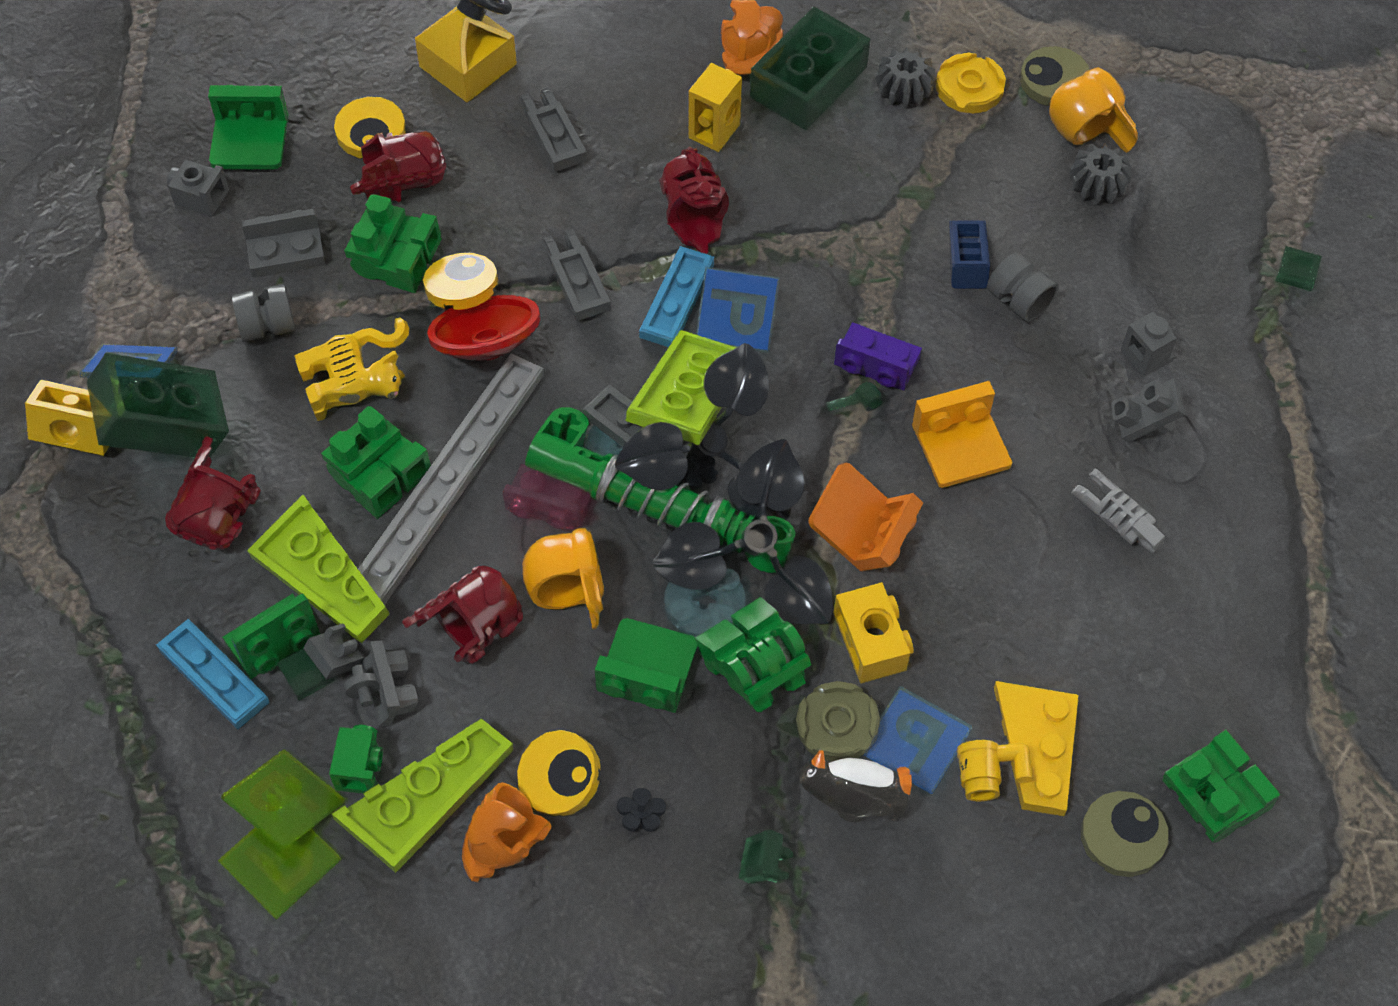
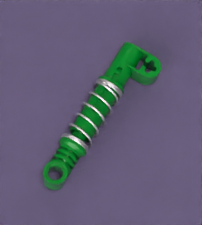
M562 407L554 410L535 435L527 452L525 460L527 468L587 491L591 499L601 502V504L607 500L619 504L618 511L624 506L639 512L637 515L638 519L641 518L642 514L658 520L657 526H661L662 522L676 528L690 522L706 524L718 534L720 546H723L725 542L729 545L736 540H740L745 528L755 521V516L750 515L748 519L745 518L746 513L740 511L739 515H737V509L733 508L730 501L724 499V497L718 496L710 503L708 491H703L700 494L690 491L688 483H683L680 486L676 485L666 490H654L642 486L615 468L614 464L618 455L609 453L603 456L583 448L589 421L587 416L577 409ZM767 516V521L773 524L777 531V541L773 548L777 552L780 565L784 568L795 537V530L788 521L775 516ZM739 548L736 552L742 553L744 548ZM745 551V556H747L748 561L753 567L768 573L776 572L767 554L753 556Z

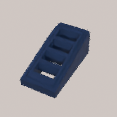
M949 221L951 286L955 289L987 288L990 262L986 221ZM958 237H978V238H958Z

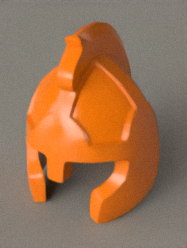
M732 0L730 7L735 13L733 20H723L721 27V41L724 49L722 61L726 66L725 69H729L735 74H752L767 66L776 56L782 43L783 30L781 26L783 16L774 7H760L755 0Z
M498 783L485 795L481 805L476 808L465 834L462 861L471 881L478 882L480 878H490L494 875L495 869L509 867L521 862L528 856L530 848L534 844L546 838L551 830V823L542 816L533 814L528 798L520 790L507 783Z

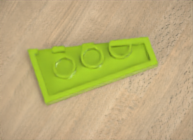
M304 495L247 550L252 559L297 594L303 593L309 600V603L337 625L343 623L346 626L345 631L361 644L390 614Z
M481 718L437 746L436 752L418 763L415 760L401 769L402 773L382 786L378 784L364 793L362 799L348 808L343 806L332 813V816L339 825L396 873L513 752V743Z

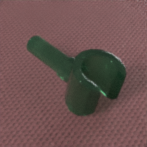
M864 382L855 390V393L826 402L828 411L861 402L866 411H872L881 406L882 400L880 397L882 394L873 383Z

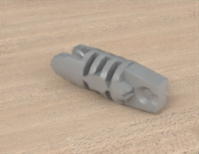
M1095 468L1089 474V478L1106 495L1102 501L1081 485H1078L1071 493L1128 543L1132 545L1136 541L1151 554H1154L1164 544L1165 535L1153 525L1156 519Z

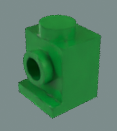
M355 725L353 728L339 727L329 772L336 791L364 794L378 785L374 772H379L381 769L383 747H379L377 744L378 731L375 728L367 725Z

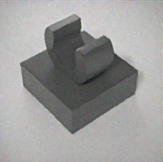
M343 623L328 628L323 634L309 638L303 648L326 679L351 671L354 666L360 665L364 659L357 649L358 642L355 639L350 640L344 632L346 626Z

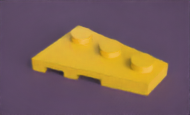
M996 681L994 692L996 701H999L1003 718L1004 735L1007 736L1008 744L1023 743L1030 751L1032 781L1025 783L1016 782L1014 761H1011L1021 808L1023 810L1065 816L1068 804L1078 695Z

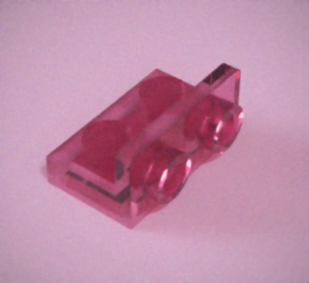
M522 463L512 485L506 484L503 490L505 510L520 518L527 519L532 517L545 521L552 527L561 530L581 528L592 502L589 492L527 468Z

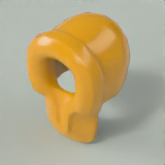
M1099 67L1087 70L1082 76L1063 83L1050 100L1049 115L1052 123L1058 132L1074 145L1086 143L1099 134L1106 132L1127 153L1135 146L1138 140L1136 124L1124 107L1126 96L1122 87L1109 72Z
M578 528L572 531V533L549 535L537 540L529 547L522 562L523 581L533 603L544 609H564L578 604H586L590 614L592 629H597L599 615L603 610L601 598L604 595V585L591 532L586 528Z

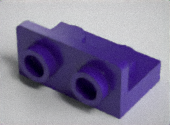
M852 322L844 339L840 338L836 345L834 365L841 367L849 373H858L874 379L883 386L895 387L904 391L921 357L922 348Z

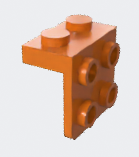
M842 463L837 466L809 517V525L859 571L890 567L898 559L901 552L900 547L905 537L914 528L917 522L916 516L923 502L914 493L887 498L850 463Z

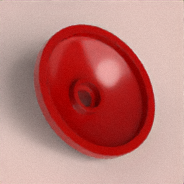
M495 295L476 307L464 310H454L452 307L431 322L427 335L430 345L444 355L466 360H492L512 351L526 341L538 327L541 316L537 304L528 298L515 295Z

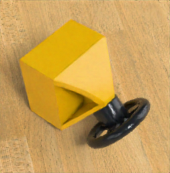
M460 0L457 7L415 37L419 67L468 103L517 65L514 35L485 15L487 10L502 15L509 14L512 10L509 0Z

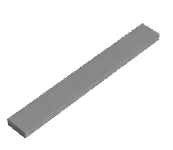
M512 353L508 356L362 562L358 570L384 605L542 380L544 368Z

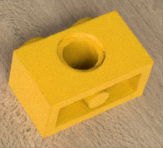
M710 63L689 90L690 139L717 152L722 149L740 126L741 76L729 69H724Z
M40 380L25 402L29 440L104 456L118 433L116 396Z
M883 583L837 594L833 614L860 684L907 671L910 654L914 652L913 643L908 631L901 630L897 620L899 619V608L893 595H887ZM877 628L884 634L876 636L868 633L866 630Z

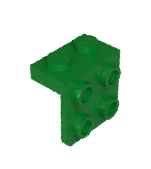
M210 85L208 98L215 117L209 157L211 167L215 168L217 165L223 167V169L280 168L283 160L289 115L282 86Z
M629 618L621 620L608 656L600 655L595 667L596 690L612 697L623 698L645 704L651 708L676 713L698 648L695 637Z

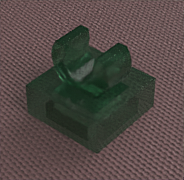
M769 829L746 838L738 879L750 884L767 879L771 882H780L788 879L789 873L778 868L779 860L784 861L793 857V852L789 848L782 846L784 835Z

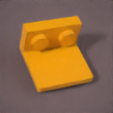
M990 381L916 400L912 427L938 486L941 488L1005 471L1012 466V460L990 415L995 396Z

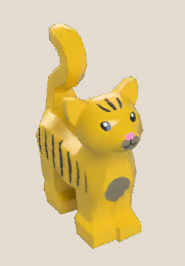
M400 317L395 319V332L391 335H386L374 328L362 329L353 334L335 335L326 343L295 355V361L303 382L313 379L316 372L328 371L329 379L313 383L305 388L317 421L325 419L327 410L336 406L357 404L372 395L385 396L391 399L398 395L401 379L405 378V375L396 365L398 359L396 350L373 363L370 367L365 368L362 347L368 342H372L382 348H396L403 344L409 336V326L405 320Z

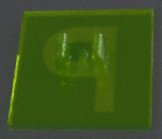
M285 749L223 793L221 797L223 801L282 850L291 845L345 801V798Z
M283 801L271 813L284 809L287 804ZM255 826L226 852L218 862L276 920L341 860V857L310 827L282 848L259 827Z

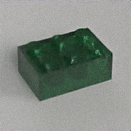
M814 6L751 68L750 97L802 129L807 130L867 68L870 38Z
M105 353L86 381L98 445L195 458L204 438L208 436L213 438L212 450L209 454V457H211L229 433L214 370Z

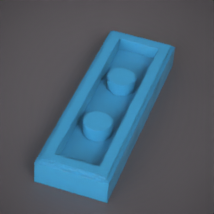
M682 246L679 247L639 329V338L666 347L671 345L679 331L684 329L705 285L707 269L712 270L714 266V256Z
M189 619L156 644L159 652L237 730L270 703L268 697Z

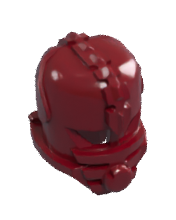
M427 131L394 136L391 132L387 133L385 138L383 133L376 134L371 139L366 140V144L361 146L363 162L366 165L362 167L361 181L350 186L351 193L353 195L365 193L368 199L370 195L374 194L387 197L391 201L400 202L401 191L429 188L437 185L443 180L447 167L445 157L442 155V149L439 147L440 143Z
M688 147L683 149L679 156L666 164L659 183L662 194L666 195L668 201L666 212L667 224L672 228L682 244L693 246L698 252L708 255V245L719 241L723 218L729 206V197L725 188L721 187L720 177L716 175L712 163L707 157L697 153L698 150L696 148Z
M206 436L188 469V474H186L183 480L184 483L177 492L176 499L173 500L171 509L166 513L165 522L169 531L179 538L188 540L196 545L209 547L212 550H223L230 547L232 541L240 534L243 523L237 521L239 516L245 515L250 504H255L258 501L261 489L257 486L255 482L256 477L253 474L244 476L239 482L222 472L210 468L212 460L209 454L212 450L213 438Z
M477 566L472 569L470 574L464 575L459 582L449 586L448 590L438 594L437 598L427 602L426 606L419 608L412 616L402 620V624L406 629L413 624H416L419 628L435 616L449 637L460 647L455 652L454 660L456 662L462 661L474 664L485 656L484 649L492 644L496 634H499L503 639L516 630V626L519 622H522L523 612L521 610L522 605L517 600L515 592L502 577L501 572L488 566Z

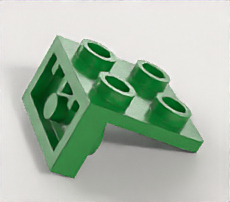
M292 593L222 638L251 680L259 674H266L272 671L281 660L292 653L303 651L308 639L320 635L307 597L303 593L295 597Z

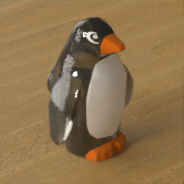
M819 750L812 760L805 763L800 769L799 776L802 787L808 793L833 810L838 811V815L842 819L854 823L861 822L863 817L887 815L889 820L898 822L907 807L912 787V776L907 767H899L893 770L862 758H844L833 762H825L824 751Z

